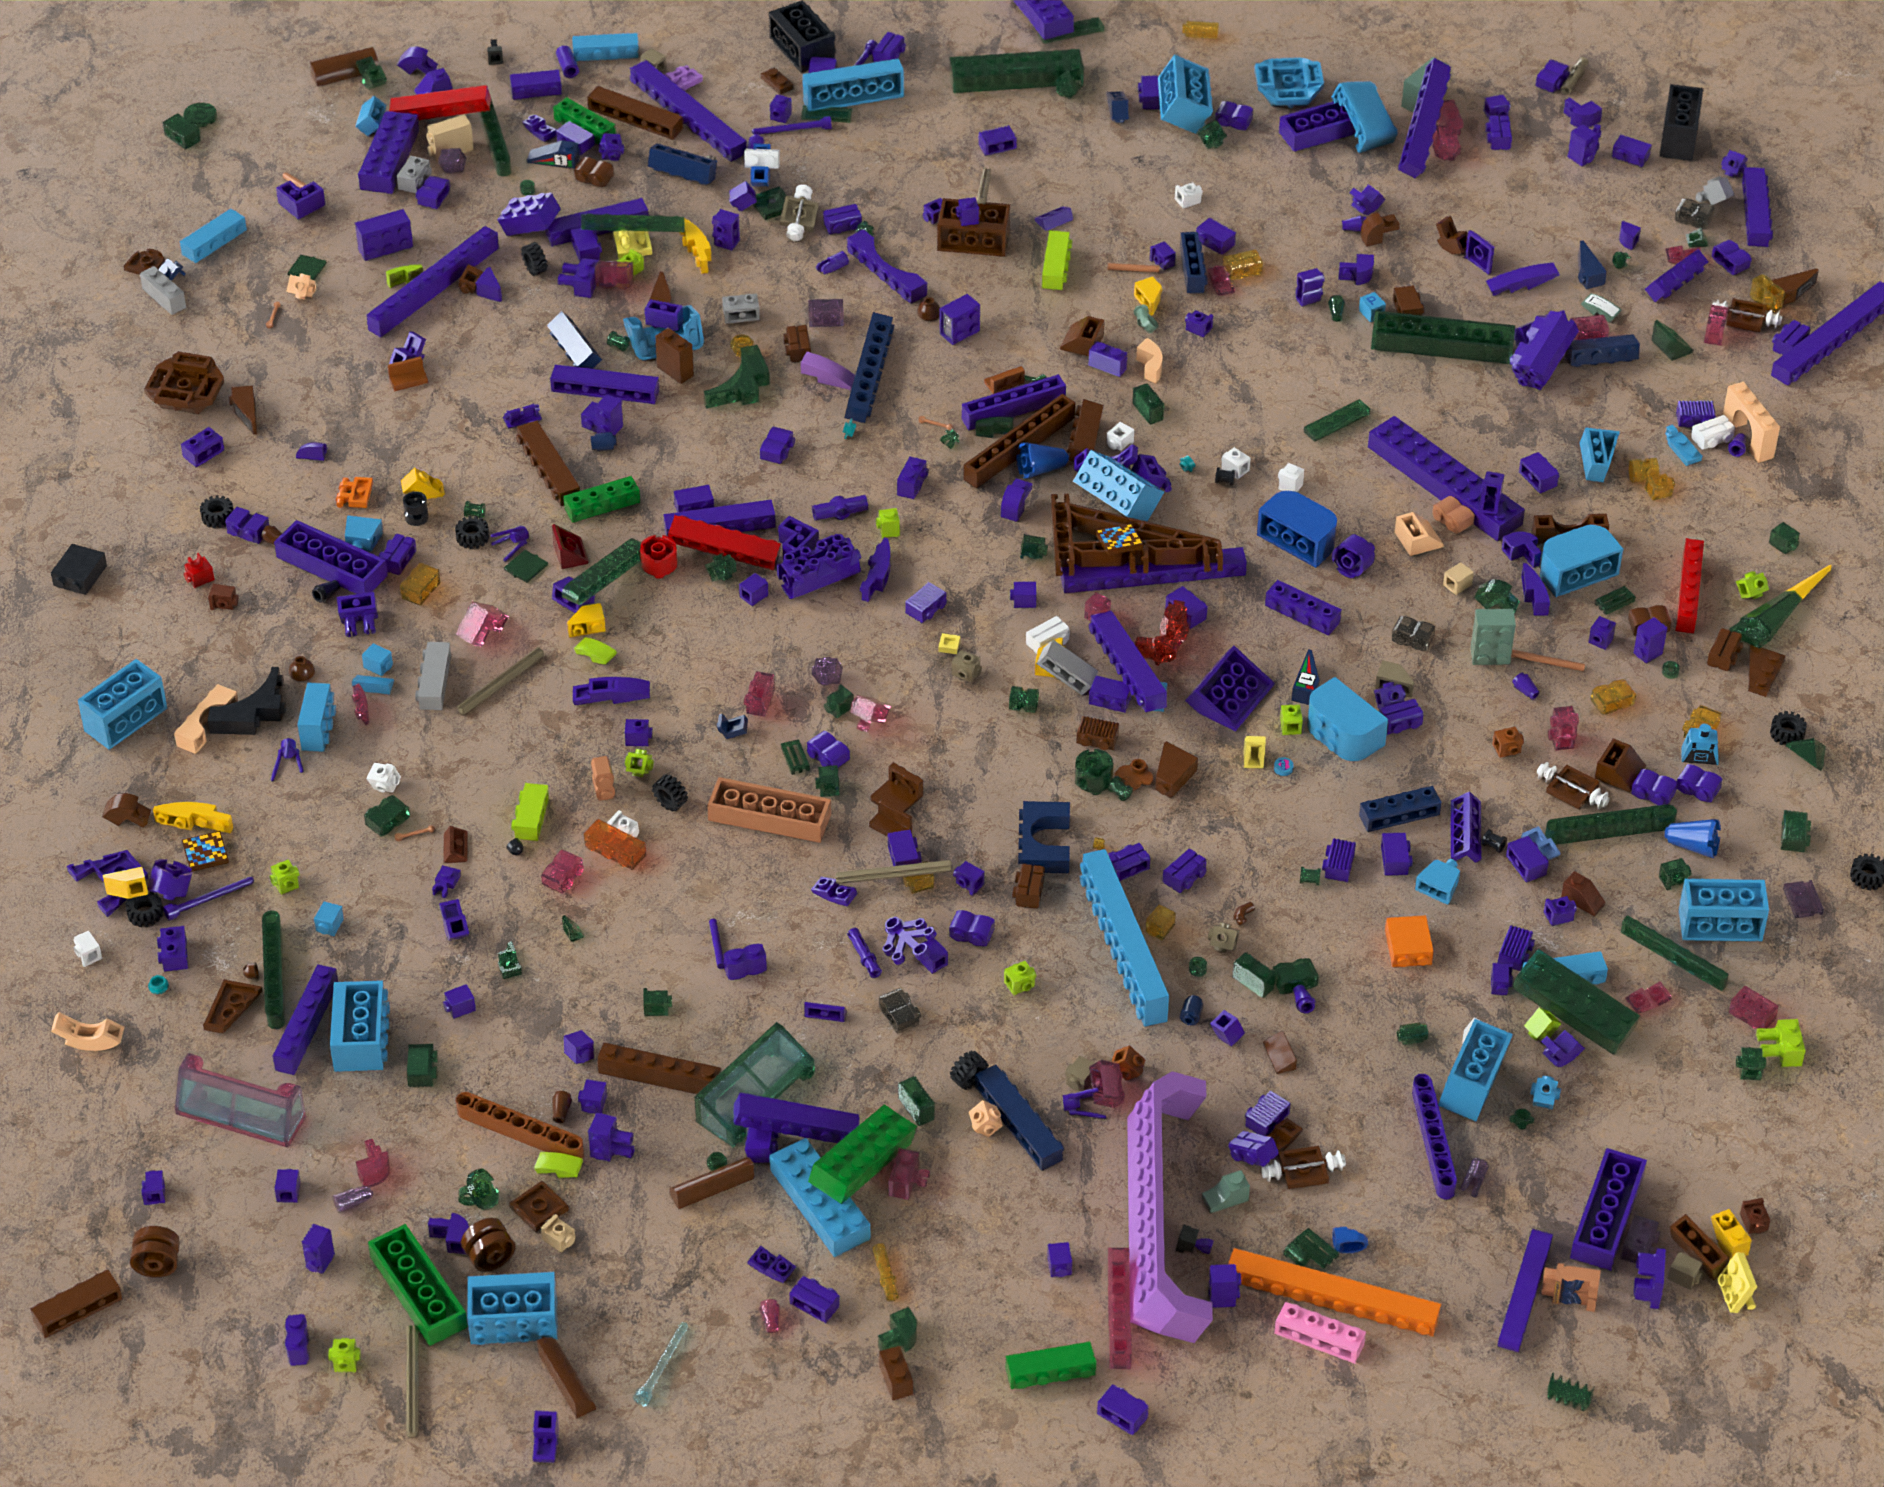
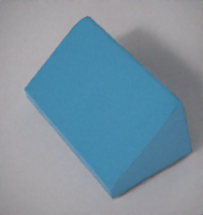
M357 675L352 680V688L354 691L390 694L394 679Z

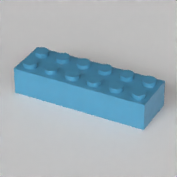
M899 59L802 74L803 102L808 113L904 97V69Z
M804 1138L771 1154L770 1171L831 1254L836 1257L870 1240V1223L851 1197L843 1204H840L808 1182L813 1164L821 1157L809 1141Z

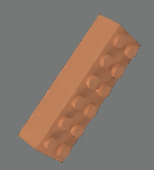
M718 777L707 805L708 821L819 843L822 841L831 817V799Z

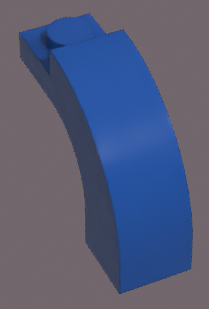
M754 144V150L771 149V144ZM751 166V187H769L771 168H768V166Z

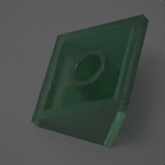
M1659 320L1654 322L1651 341L1671 361L1693 353L1694 349L1672 328Z

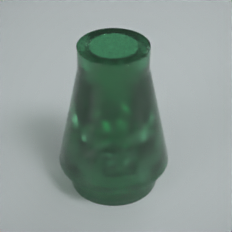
M1334 295L1330 297L1328 306L1332 320L1339 322L1342 320L1345 300L1340 295Z

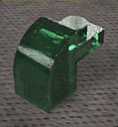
M372 56L356 61V66L362 76V83L368 90L386 84L387 78L381 65L376 66Z
M1497 579L1481 584L1474 596L1485 609H1489L1497 604L1501 609H1513L1514 614L1520 603L1510 592L1512 586L1505 581Z
M906 1307L890 1314L891 1330L878 1335V1348L880 1351L902 1346L903 1350L907 1352L915 1345L917 1341V1320L910 1307Z

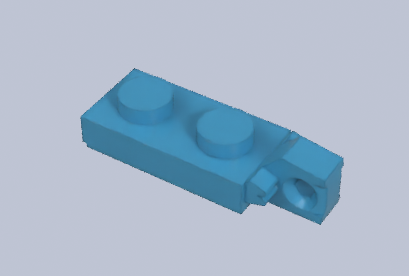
M1674 425L1666 426L1665 435L1667 436L1668 445L1685 466L1702 461L1703 456L1682 432H1678Z

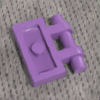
M688 65L680 66L675 71L664 74L683 90L703 81V76L695 69H690Z

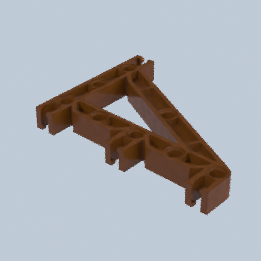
M1051 494L1056 576L1063 575L1061 567H1069V576H1074V564L1080 567L1123 566L1129 563L1130 574H1136L1137 569H1135V565H1143V573H1149V562L1154 565L1196 564L1203 560L1204 572L1211 571L1210 563H1217V571H1223L1222 543L1219 539L1070 503L1069 494H1064V502H1056L1058 495ZM1132 524L1143 542V549L1107 555L1100 541L1073 542L1072 529L1096 536V530Z

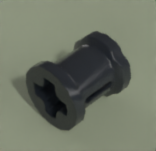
M1217 467L1215 483L1224 482L1230 483L1233 486L1235 470H1222L1220 467Z
M1488 829L1482 838L1481 844L1483 846L1488 845L1496 849V852L1501 853L1506 846L1507 837H1501L1494 834L1491 829Z

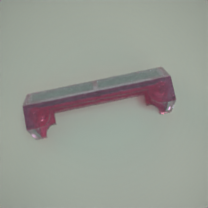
M190 1053L186 1055L178 1071L175 1101L176 1115L286 1148L290 1146L306 1118L301 1086L284 1083L277 1090H272L202 1069L203 1059L200 1056Z

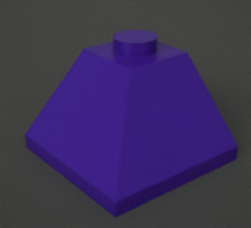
M444 68L428 72L414 89V92L417 95L453 90L449 75Z
M1469 230L1465 258L1490 275L1494 245L1481 235Z

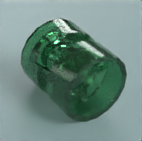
M1012 686L1009 710L1020 711L1024 709L1025 712L1036 713L1039 689L1028 688L1024 690L1023 687Z

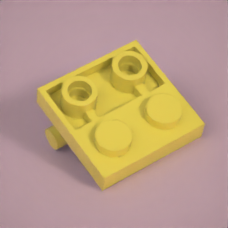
M623 221L618 223L619 230L613 232L618 259L628 254L630 249L635 250L642 256L652 255L647 228L628 230Z
M1736 1252L1717 1278L1730 1313H1738L1745 1303L1748 1310H1753L1756 1307L1752 1296L1757 1285L1745 1254Z

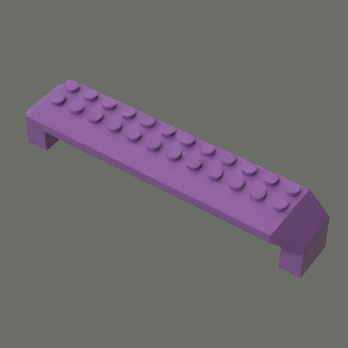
M1172 1071L1153 1082L1150 1088L1145 1090L1143 1097L1140 1101L1136 1102L1133 1111L1127 1117L1130 1322L1161 1335L1195 1343L1213 1320L1212 1302L1184 1295L1165 1273L1162 1113L1189 1120L1206 1098V1081Z

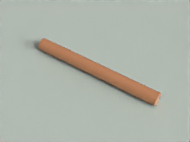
M1512 649L1511 657L1584 671L1585 664Z

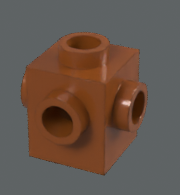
M1516 726L1494 731L1492 745L1499 758L1521 753L1524 738L1518 732Z
M1128 1045L1114 1052L1110 1067L1124 1080L1128 1081L1142 1074L1146 1059Z

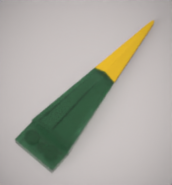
M1831 565L1741 617L1740 622L1729 628V630L1740 633L1742 635L1741 641L1761 648L1771 641L1798 604L1831 571Z

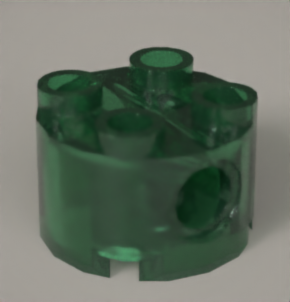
M1094 749V752L1085 750L1080 753L1075 763V785L1084 791L1090 792L1092 795H1099L1102 791L1108 789L1113 783L1114 763L1111 755L1100 749Z

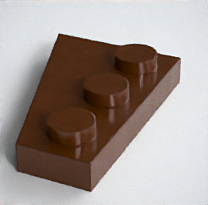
M1750 644L1748 691L1767 697L1785 661L1786 655Z
M224 979L203 1024L204 1030L224 1034L263 992L262 986Z

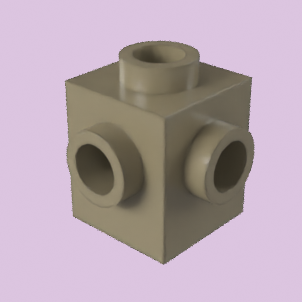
M960 650L952 661V675L962 680L973 682L975 677H978L982 671V666H980L981 657Z
M1220 922V925L1216 924L1209 930L1208 940H1210V945L1214 946V950L1226 952V949L1233 951L1236 949L1240 930L1231 928L1232 924Z

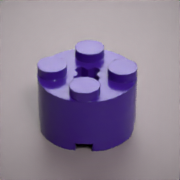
M1352 534L1333 550L1332 561L1338 566L1336 569L1343 576L1348 578L1360 576L1374 563L1375 546L1364 538Z
M167 859L156 860L147 889L151 892L163 894V898L168 900H175V897H186L192 878V869L177 861L170 864L167 863Z

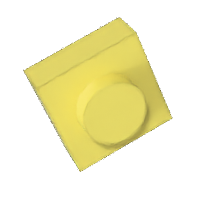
M942 633L938 652L957 654L960 636Z

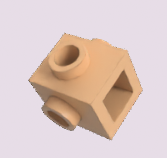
M300 274V277L290 275L287 292L294 293L296 298L304 300L306 297L312 298L316 291V281L310 280L309 275Z
M982 1100L969 1111L972 1128L978 1134L990 1137L1003 1126L1001 1114L997 1106Z

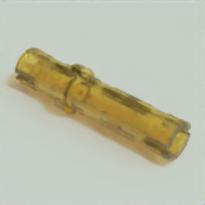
M878 1243L872 1247V1251L880 1274L879 1282L884 1288L886 1300L892 1302L895 1301L894 1294L896 1299L899 1298L896 1287L897 1279L892 1273L886 1246L883 1243Z

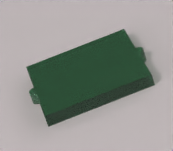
M300 254L287 274L288 276L300 277V274L309 275L310 280H315L326 265V261L314 256L310 257Z
M524 550L508 563L504 570L514 575V578H519L528 583L548 565V562L539 558L538 555Z

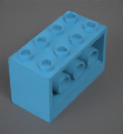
M1174 54L1158 77L1161 120L1196 134L1204 126L1205 120L1213 113L1209 69Z
M1090 450L1073 482L1125 516L1146 522L1164 494L1163 490L1113 458Z
M138 659L133 660L78 699L84 731L109 750L168 709L162 677Z
M1684 879L1679 905L1682 940L1763 941L1769 914L1765 880Z
M383 981L334 982L330 1037L334 1072L384 1069V1062L388 1060V1053L385 1048L388 1045V1033H386V1030H389V1017H387V1014H390V1002H386L388 1001V989H384Z
M1474 1019L1448 1076L1438 1106L1477 1121L1502 1065L1513 1034Z
M555 1273L468 1276L467 1319L471 1344L537 1341L545 1337H552L557 1340Z

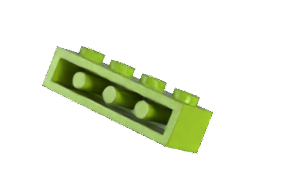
M1049 230L1042 273V288L1062 290L1063 283H1067V273L1065 272L1069 271L1068 261H1070L1073 239H1070V232Z

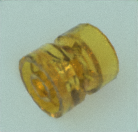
M1645 458L1644 461L1632 459L1629 461L1628 471L1632 483L1643 482L1644 479L1646 481H1658L1659 465L1657 458Z

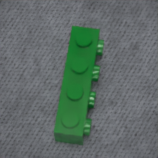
M567 97L553 106L555 121L562 125L570 121L594 134L595 143L598 145L604 133L616 134L614 123Z
M632 476L564 496V508L572 523L640 503V490Z
M1091 1341L1006 1355L1005 1369L1010 1389H1024L1028 1386L1046 1385L1058 1381L1065 1382L1070 1379L1088 1378L1096 1375V1359Z

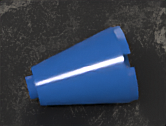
M1027 442L1021 443L1018 446V449L1021 450L1020 454L1016 457L1018 471L1020 474H1024V479L1066 466L1069 460L1068 453L1062 448Z
M1719 819L1671 823L1665 829V838L1668 839V843L1709 858H1714L1719 849L1720 837H1718L1717 830L1721 831V824Z

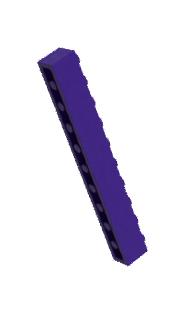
M644 60L630 67V80L633 84L637 85L666 110L683 116V124L700 136L702 140L710 144L713 149L721 153L723 157L732 162L745 155L747 141L648 61Z
M484 226L366 314L368 331L382 337L457 281L468 264L475 267L498 250V233Z
M1879 281L1773 362L1771 376L1788 386L1793 381H1797L1802 374L1807 373L1815 364H1819L1833 350L1840 348L1846 340H1850L1858 331L1860 332L1867 324L1872 323L1876 317L1884 313V283Z
M1243 547L1222 549L1223 571H1217V563H1210L1211 571L1204 572L1203 560L1196 564L1154 565L1149 562V573H1143V565H1135V569H1137L1136 574H1130L1129 563L1123 566L1080 567L1074 564V576H1069V567H1061V571H1063L1061 582L1064 593L1246 576L1247 561Z

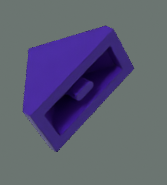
M487 267L476 281L477 296L501 302V287L491 267Z

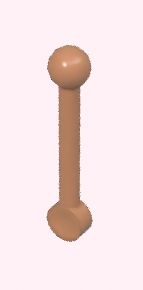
M278 301L274 303L270 320L266 322L267 328L273 327V319L281 305Z
M925 416L919 417L920 423L926 422L933 425L941 426L949 431L953 429L952 424H943L936 421H932L926 419Z
M429 825L425 829L405 834L396 833L395 840L401 841L405 837L425 832L432 833L435 831V827Z

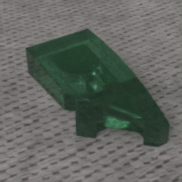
M512 941L507 943V948L498 953L499 961L497 963L503 979L522 975V968L517 959L515 947Z

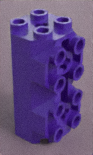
M1550 311L1545 316L1537 315L1533 324L1526 333L1529 341L1520 342L1514 355L1510 358V365H1512V370L1520 385L1541 390L1548 382L1579 331L1572 319L1570 321L1565 319L1567 317L1565 314Z
M842 534L831 535L817 541L816 549L813 551L809 547L804 546L786 553L783 562L777 565V576L779 580L783 579L784 584L781 587L788 598H797L860 573L859 559H861V554L857 548H854L849 537L844 538Z

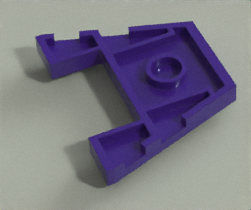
M128 850L102 856L103 859L92 861L89 859L83 861L84 864L74 866L73 863L66 866L67 871L76 882L94 872L104 882L103 875L142 867ZM143 868V872H144V876H145V881H146L147 879H149V877H148V873H147V872L145 871V869ZM108 895L97 901V905L106 917H109L128 898Z

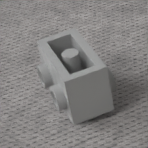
M410 156L397 175L398 189L416 193L423 186L424 180L431 175L432 169L429 160Z
M757 293L722 297L725 324L760 320Z

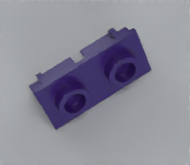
M533 403L524 406L523 411H520V408L508 410L507 413H504L503 420L508 429L536 420H542V417L539 413V405Z

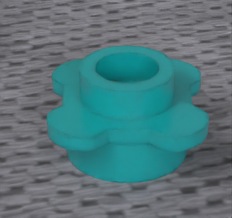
M852 418L849 423L845 422L842 431L845 433L844 439L847 436L852 437L854 434L856 423L852 422Z

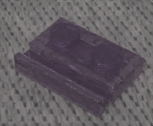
M1812 880L1806 883L1800 881L1784 884L1783 890L1795 918L1814 916L1817 913L1823 915L1824 908Z

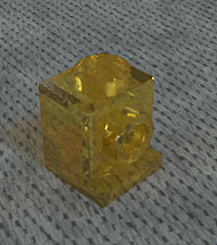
M1666 473L1655 477L1647 476L1645 491L1653 501L1673 495L1675 481L1672 477H1668Z

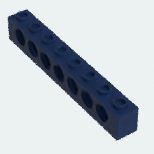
M872 313L844 418L846 419L852 418L854 421L865 423L866 418L871 416L873 407L870 405H874L876 397L873 393H877L879 383L876 381L880 382L882 371H879V369L883 370L885 359L882 358L887 357L889 348L886 346H890L892 338L889 334H893L895 327L892 324L893 317Z

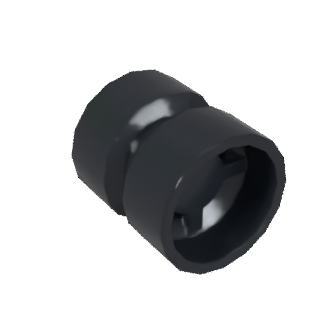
M418 491L407 493L403 498L405 521L412 526L425 524L429 517L426 496Z

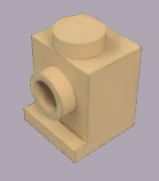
M556 1214L541 1227L542 1240L561 1253L567 1247L572 1246L575 1241V1230L560 1220Z

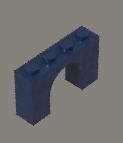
M1023 801V809H1019V821H1023V823H1019V835H1023V838H1019L1018 850H1022V853H1018V865L1044 866L1045 873L1069 874L1070 846L1044 845L1037 842L1033 836L1045 829L1069 830L1070 802Z

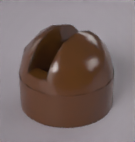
M256 962L244 966L243 975L247 979L259 977Z

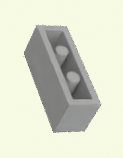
M155 266L140 273L142 289L171 315L186 308L184 292Z
M1052 640L1043 648L1037 661L1040 667L1081 695L1091 688L1098 673V670L1055 640Z

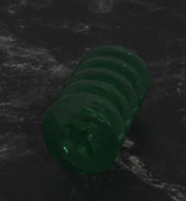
M1553 1372L1547 1388V1399L1552 1400L1556 1396V1403H1560L1564 1398L1565 1406H1568L1572 1401L1574 1409L1581 1404V1411L1584 1412L1590 1406L1595 1386L1591 1391H1588L1587 1383L1582 1388H1580L1578 1380L1574 1385H1571V1378H1568L1564 1383L1563 1375H1560L1555 1380Z

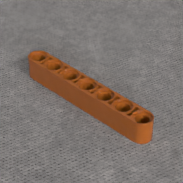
M462 1092L456 1096L457 1114L464 1120L544 1152L563 1153L584 1158L583 1140L578 1135L469 1092Z

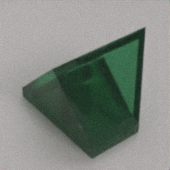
M1815 738L1787 743L1786 747L1819 771L1823 769L1825 745Z

